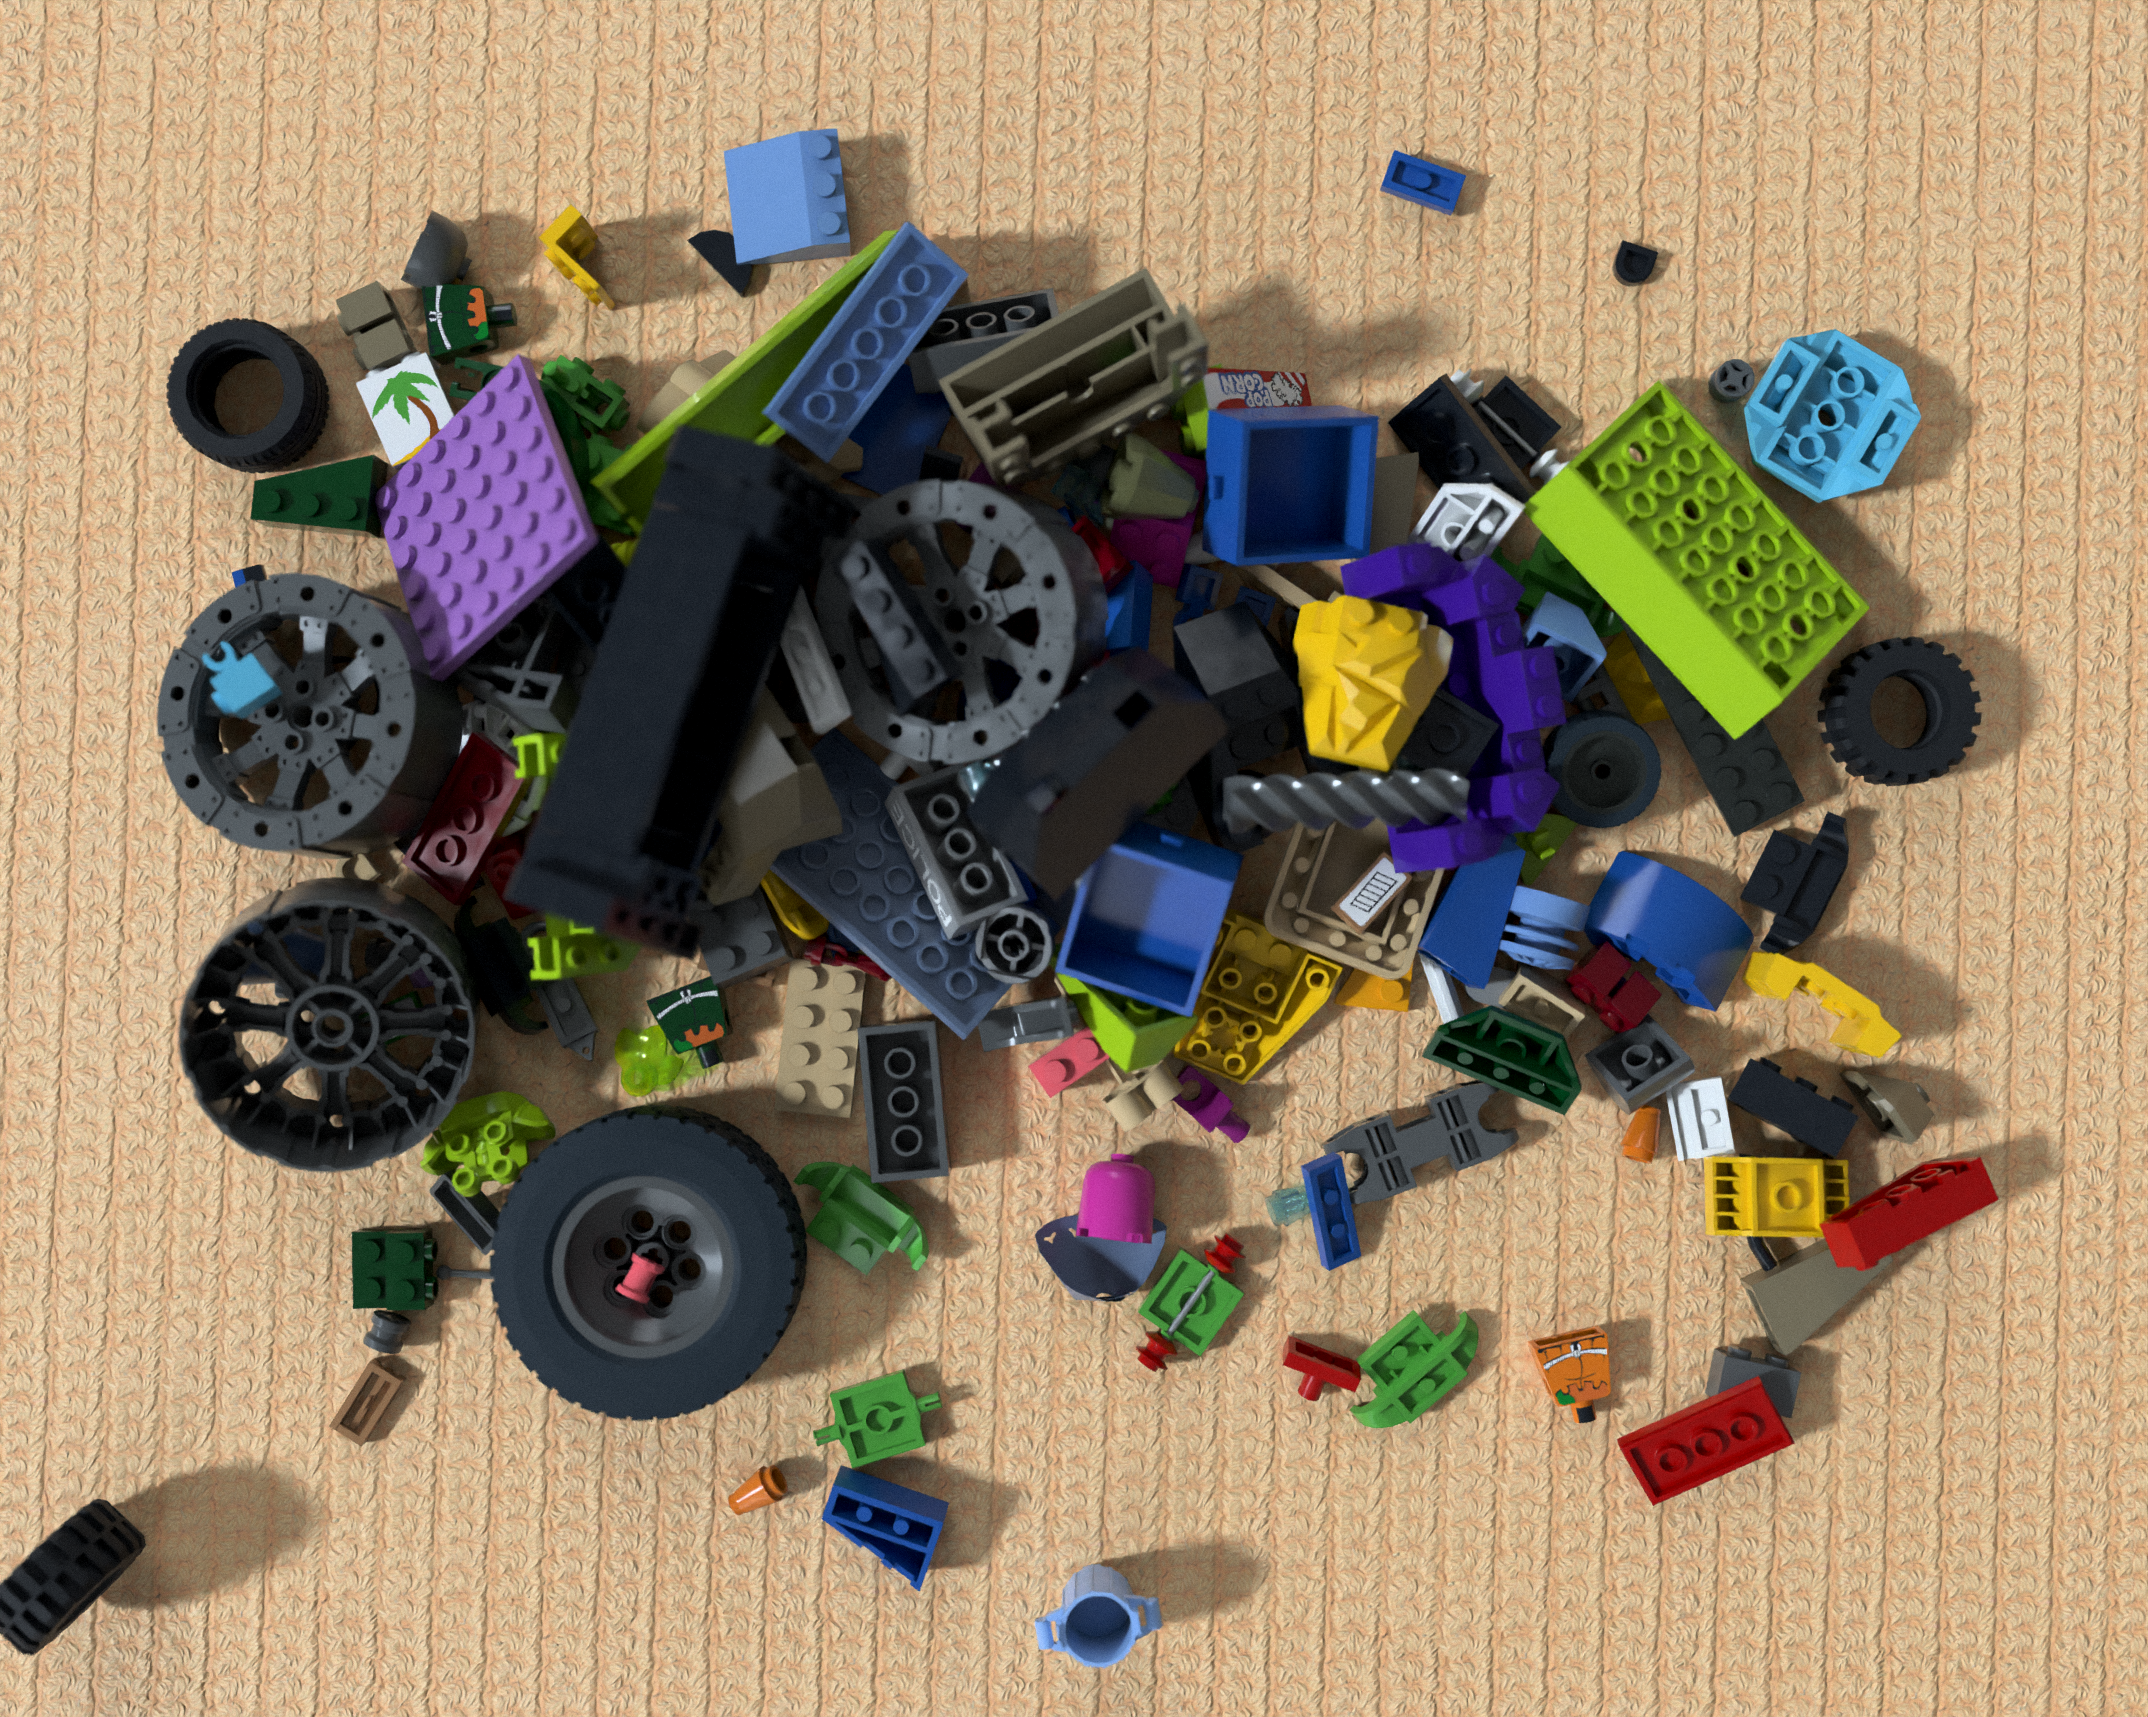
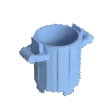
M1091 1564L1083 1567L1079 1572H1075L1062 1590V1606L1049 1612L1046 1616L1034 1620L1039 1649L1068 1652L1070 1656H1073L1084 1666L1107 1668V1666L1125 1659V1656L1137 1639L1148 1635L1152 1630L1163 1627L1158 1598H1145L1134 1595L1126 1577H1123L1112 1567H1104L1101 1564ZM1140 1605L1144 1607L1147 1624L1141 1626L1138 1612V1606ZM1050 1621H1056L1058 1641L1055 1642Z

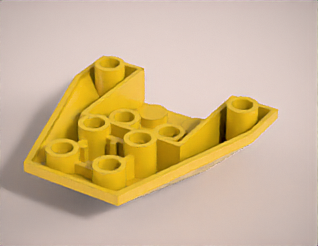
M1227 909L1203 986L1193 1009V1012L1198 1016L1197 1023L1175 1045L1174 1057L1244 1085L1328 1000L1343 966L1334 959L1274 937L1266 930L1262 920L1235 909Z

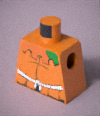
M1597 1325L1527 1341L1550 1399L1558 1407L1570 1405L1575 1423H1587L1596 1420L1597 1416L1593 1400L1607 1397L1611 1393L1607 1333Z

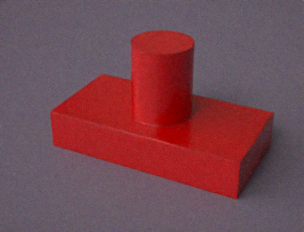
M1288 1335L1283 1347V1365L1305 1373L1298 1388V1393L1302 1397L1310 1401H1318L1326 1382L1356 1392L1361 1380L1360 1365L1357 1361Z

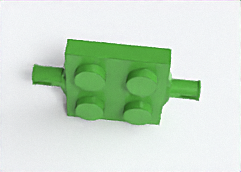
M905 1370L895 1371L832 1391L830 1398L835 1411V1425L814 1430V1439H816L817 1446L839 1439L840 1443L847 1450L853 1469L926 1446L927 1441L921 1425V1413L942 1408V1400L940 1399L939 1392L917 1399L909 1387Z

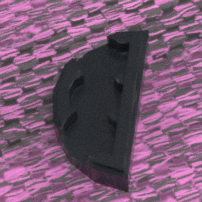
M710 230L699 232L687 240L707 263L743 297L751 286L753 269L751 264L737 265L734 236L728 232Z

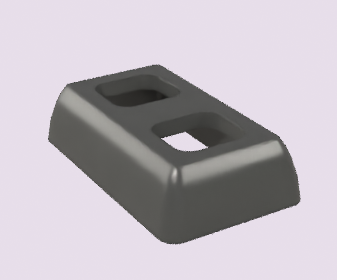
M459 1169L448 1171L441 1175L429 1192L481 1253L487 1255L491 1251L494 1230L499 1228V1224L496 1223L500 1211L481 1190L470 1197H465L457 1192L452 1184V1178Z

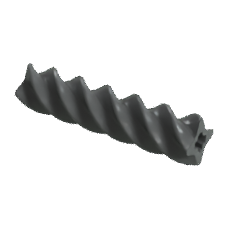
M1427 769L1415 774L1402 770H1390L1378 775L1366 772H1349L1338 777L1325 773H1311L1298 779L1283 774L1270 775L1260 780L1246 776H1232L1224 779L1223 821L1227 820L1230 832L1236 834L1246 833L1258 824H1261L1270 831L1284 832L1293 827L1297 822L1315 831L1324 830L1337 820L1353 829H1362L1376 818L1390 827L1406 825L1415 816L1431 826H1439L1453 815L1467 822L1466 799L1469 782L1460 776L1458 770L1451 772L1444 769Z

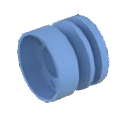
M1516 885L1509 913L1520 917L1519 925L1505 924L1503 931L1515 935L1514 942L1500 940L1498 950L1513 960L1547 970H1573L1575 961L1558 954L1560 948L1578 952L1579 945L1563 937L1565 931H1584L1590 906L1550 893Z

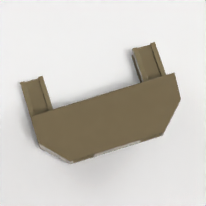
M1146 267L939 380L954 415L976 454L998 487L1034 481L1043 476L1050 478L1059 474L1066 468L1068 462L1077 457H1080V459L1088 458L1099 451L1101 444L1112 438L1120 440L1129 433L1131 434L1135 430V426L1147 419L1155 421L1169 412L1172 405L1204 378V375L1208 372V343L1184 302L1176 306L1177 315L1174 316Z
M766 684L764 685L717 816L723 831L695 874L703 877L700 887L706 892L714 906L752 895L781 850L843 833L841 814L818 764Z

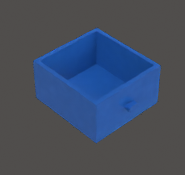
M1342 405L1208 410L1202 550L1235 566L1356 559L1369 556L1379 416Z
M1137 820L1082 875L1055 972L1191 1017L1204 983L1244 855Z

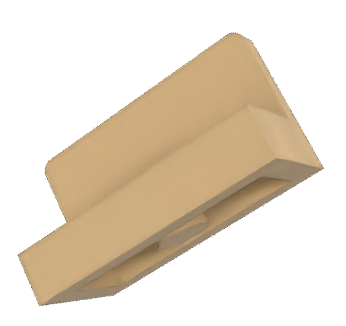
M1522 962L1517 963L1516 975L1501 993L1498 1000L1499 1004L1518 1016L1563 1034L1565 1040H1567L1585 1017L1586 1003L1579 1001L1573 995L1572 988L1541 968Z

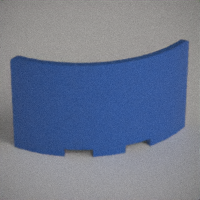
M1625 851L1617 854L1589 905L1590 911L1584 928V932L1592 945L1597 946L1608 941L1622 956L1636 963L1639 962L1640 958H1643L1657 967L1655 975L1675 992L1682 1003L1715 1012L1718 1010L1754 940V935L1744 920L1713 892L1670 867Z

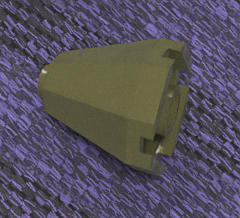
M1129 433L1126 439L1120 441L1108 467L1106 479L1110 480V490L1102 489L1100 511L1101 515L1112 519H1181L1187 512L1192 513L1199 498V490L1195 489V479L1146 439Z

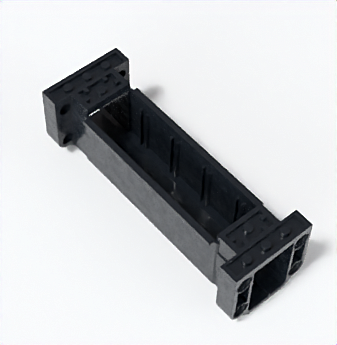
M677 425L664 458V462L667 465L662 479L655 491L654 500L645 525L641 529L640 539L633 558L627 567L626 577L618 599L612 608V615L603 640L598 646L596 659L589 678L585 682L584 691L575 716L571 720L569 732L561 754L556 761L555 771L548 790L542 799L541 809L533 831L527 840V847L521 863L516 862L504 898L596 932L693 961L706 926L688 920L703 878L692 874L693 870L698 872L804 577L801 569H814L825 536L845 540L856 506L777 447Z

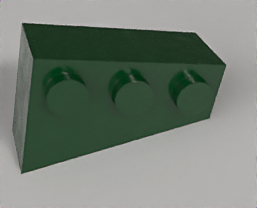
M375 455L257 480L254 482L250 519L267 527L380 538L381 522L375 504V497L378 490L386 484L388 463Z

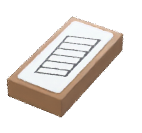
M1383 852L1333 905L1331 910L1360 935L1413 877L1407 872L1395 873L1393 859Z

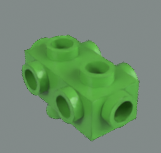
M560 355L556 362L550 361L546 363L541 380L555 389L568 402L573 411L580 416L578 420L582 427L591 433L597 434L601 430L609 435L613 429L620 431L625 426L630 417V412L627 411L630 404L623 397L626 391L608 378H606L604 383L591 376L595 370L577 357L571 362ZM605 403L609 404L604 414L599 415V406Z

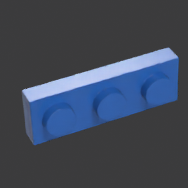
M1331 1152L1302 1165L1301 1169L1321 1265L1330 1271L1361 1257L1342 1157L1335 1152Z

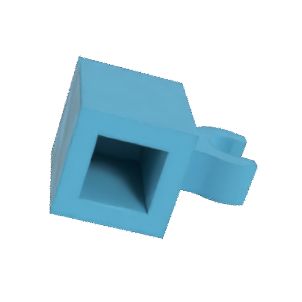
M222 642L220 645L226 652L224 661L215 663L207 653L202 655L204 664L213 672L220 673L209 680L217 690L211 696L226 715L232 711L243 720L283 693L261 662L252 653L239 661L236 651L228 643Z

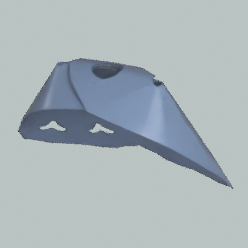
M1078 1215L1055 1219L1036 1232L1035 1238L1039 1252L1072 1298L1087 1301L1118 1302L1127 1296L1133 1295L1147 1280L1164 1246L1167 1226L1153 1217V1230H1157V1233L1152 1234L1151 1244L1105 1240L1096 1237H1074L1069 1228L1077 1229ZM1056 1232L1052 1244L1044 1240L1045 1237H1051L1052 1233ZM1101 1293L1111 1295L1106 1297H1096L1098 1294Z

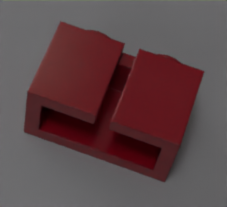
M1608 941L1589 949L1563 980L1572 988L1573 995L1579 1001L1588 1004L1599 1015L1600 1021L1618 1034L1636 1027L1662 996L1638 970L1633 972L1628 980L1623 977L1632 965Z

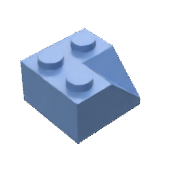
M1547 591L1521 627L1525 649L1553 645L1562 699L1571 703L1607 655V651L1581 608Z

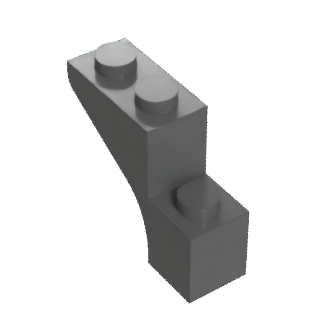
M1064 993L1031 1002H1019L991 1009L979 1022L978 1028L984 1052L1018 1044L1074 1036L1073 1027L1080 1025L1075 1002L1073 1000L1067 1002L1066 994Z

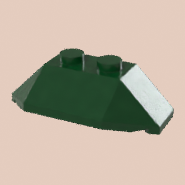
M1493 1005L1439 1025L1422 1053V1057L1562 1115H1565L1582 1088L1563 1034Z

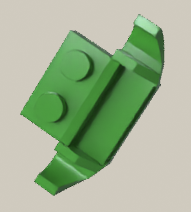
M1544 533L1538 538L1529 560L1523 558L1519 565L1510 562L1503 556L1502 547L1497 545L1493 550L1490 558L1525 588L1514 608L1515 610L1530 616L1548 591L1581 608L1598 638L1612 636L1624 630L1616 613L1602 608L1605 599L1599 596L1595 588Z
M815 1162L803 1167L793 1182L799 1186L808 1184L822 1192L818 1200L824 1205L805 1231L866 1276L886 1249L892 1254L897 1247L901 1249L911 1259V1267L917 1272L927 1260L929 1244L922 1224L913 1213L915 1209L879 1182L872 1183L871 1177L854 1164L848 1167L836 1162Z
M1413 1310L1356 1359L1364 1371L1378 1385L1373 1389L1377 1396L1374 1400L1365 1406L1357 1407L1354 1405L1350 1409L1360 1423L1371 1428L1393 1427L1405 1421L1411 1424L1468 1375L1466 1369L1475 1356L1479 1336L1476 1323L1465 1311L1459 1315L1460 1322L1457 1328L1446 1336L1442 1331L1435 1335Z

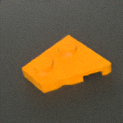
M1413 962L1407 974L1396 980L1384 979L1353 967L1350 976L1341 990L1335 995L1333 1004L1408 1012Z

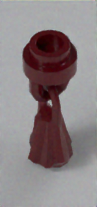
M820 935L807 942L804 959L811 960V965L821 967L823 963L837 967L846 964L857 967L886 982L892 978L868 955L847 951L842 945L829 942L828 937ZM827 949L838 951L835 954V959L825 957ZM848 956L856 958L857 962L848 960Z

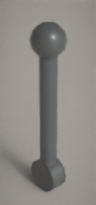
M441 1265L436 1272L437 1277L441 1280H447L450 1277L494 1279V1276H490L489 1271L451 1269L447 1265Z

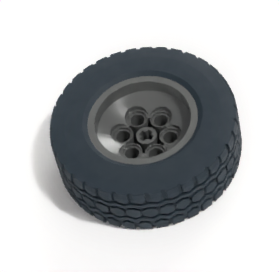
M642 1105L617 1110L593 1119L561 1136L539 1153L537 1158L533 1159L506 1198L508 1201L503 1204L496 1224H499V1228L494 1230L491 1246L494 1254L490 1256V1276H494V1281L490 1284L493 1302H498L496 1313L501 1327H506L508 1331L505 1334L514 1352L516 1350L519 1351L521 1354L519 1359L530 1372L534 1370L538 1374L536 1378L549 1390L556 1389L558 1391L557 1395L571 1404L578 1402L581 1404L580 1408L595 1414L606 1412L605 1417L622 1420L631 1417V1421H652L654 1417L662 1420L679 1417L680 1413L687 1415L704 1409L706 1405H712L728 1396L730 1392L738 1389L750 1379V1376L756 1373L779 1343L796 1312L801 1298V1291L804 1287L805 1265H807V1244L805 1242L807 1237L796 1195H793L792 1187L784 1172L781 1173L777 1168L779 1165L768 1152L765 1153L761 1149L762 1146L751 1136L742 1133L741 1129L728 1121L723 1122L719 1117L703 1111L698 1112L696 1109L681 1106ZM640 1210L648 1211L653 1216L654 1225L652 1228H644L638 1223L637 1214ZM676 1221H684L690 1226V1238L684 1239L676 1235L674 1231V1223ZM611 1238L623 1240L626 1245L625 1255H617L611 1250ZM656 1249L658 1250L657 1257L663 1259L659 1264L664 1266L665 1269L662 1274H657L647 1294L650 1298L648 1303L638 1302L618 1292L616 1287L620 1276L628 1274L633 1264L631 1259L633 1254L636 1253L653 1260V1257L648 1255V1253ZM687 1258L697 1260L701 1267L700 1275L692 1276L688 1274L683 1266L684 1260ZM664 1285L671 1289L673 1293L672 1302L665 1303L657 1297V1286Z

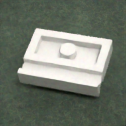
M1721 1076L1682 1081L1666 1091L1678 1161L1735 1154Z

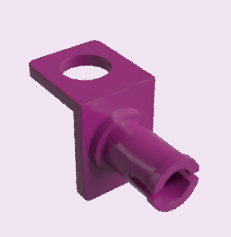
M1187 1065L1178 1075L1177 1079L1181 1085L1189 1080L1198 1081L1201 1087L1200 1093L1192 1100L1183 1099L1181 1093H1179L1172 1100L1193 1116L1209 1133L1217 1127L1234 1143L1242 1141L1250 1130V1124L1231 1110L1234 1102L1191 1065Z

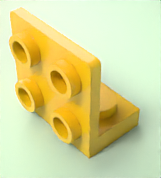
M570 204L539 237L547 247L543 254L596 307L602 302L611 310L615 303L601 285L575 262L578 258L583 259L590 254L595 246L594 241L598 236L584 216Z

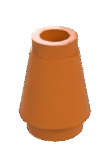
M1644 1105L1636 1111L1620 1144L1623 1147L1621 1154L1623 1157L1652 1164L1654 1156H1658L1660 1115L1662 1112L1660 1109Z
M774 1465L768 1468L762 1466L737 1488L734 1493L729 1495L728 1501L733 1512L740 1516L781 1501L782 1495L788 1491V1485L778 1467Z

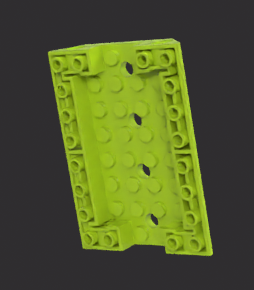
M1661 378L1528 500L1522 510L1734 740L1779 705L1870 609L1868 601ZM1629 448H1634L1641 454L1642 462L1636 461L1631 456ZM1683 505L1690 507L1694 511L1695 520L1686 516ZM1737 562L1746 567L1748 578L1739 573ZM1790 620H1794L1799 624L1801 635L1793 631Z

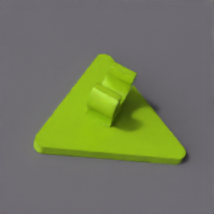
M1545 813L1535 831L1511 833L1517 839L1515 844L1526 851L1520 871L1522 883L1526 885L1533 884L1578 823L1571 821L1564 815Z

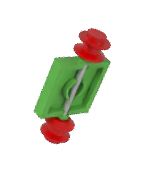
M1225 1233L1222 1238L1214 1235L1218 1243L1215 1249H1204L1206 1259L1210 1262L1207 1265L1181 1247L1138 1307L1137 1311L1139 1314L1162 1329L1160 1333L1157 1331H1147L1145 1334L1149 1342L1146 1347L1136 1346L1137 1351L1140 1353L1137 1359L1150 1370L1156 1372L1158 1368L1168 1369L1164 1362L1168 1355H1178L1175 1344L1172 1342L1174 1339L1201 1356L1243 1297V1290L1220 1275L1221 1271L1224 1273H1236L1232 1263L1236 1258H1246L1241 1252L1244 1245L1231 1235Z

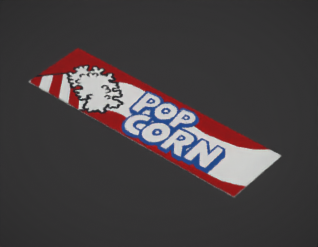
M1208 367V372L1203 378L1209 409L1312 406L1305 373Z

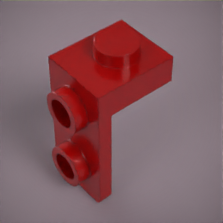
M521 830L501 837L484 868L509 916L513 920L538 912L536 909L504 898L516 862L521 863L523 858L524 836Z

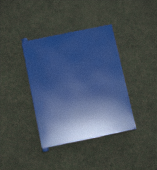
M903 363L848 436L849 439L863 448L861 470L845 472L841 477L881 496L897 488L917 483L926 446L937 448L952 415L948 412L950 404L944 392L916 394L911 368Z

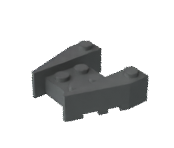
M543 592L451 674L462 689L538 730L568 733L571 720L575 716L581 700L564 676L548 674L567 630L574 629Z

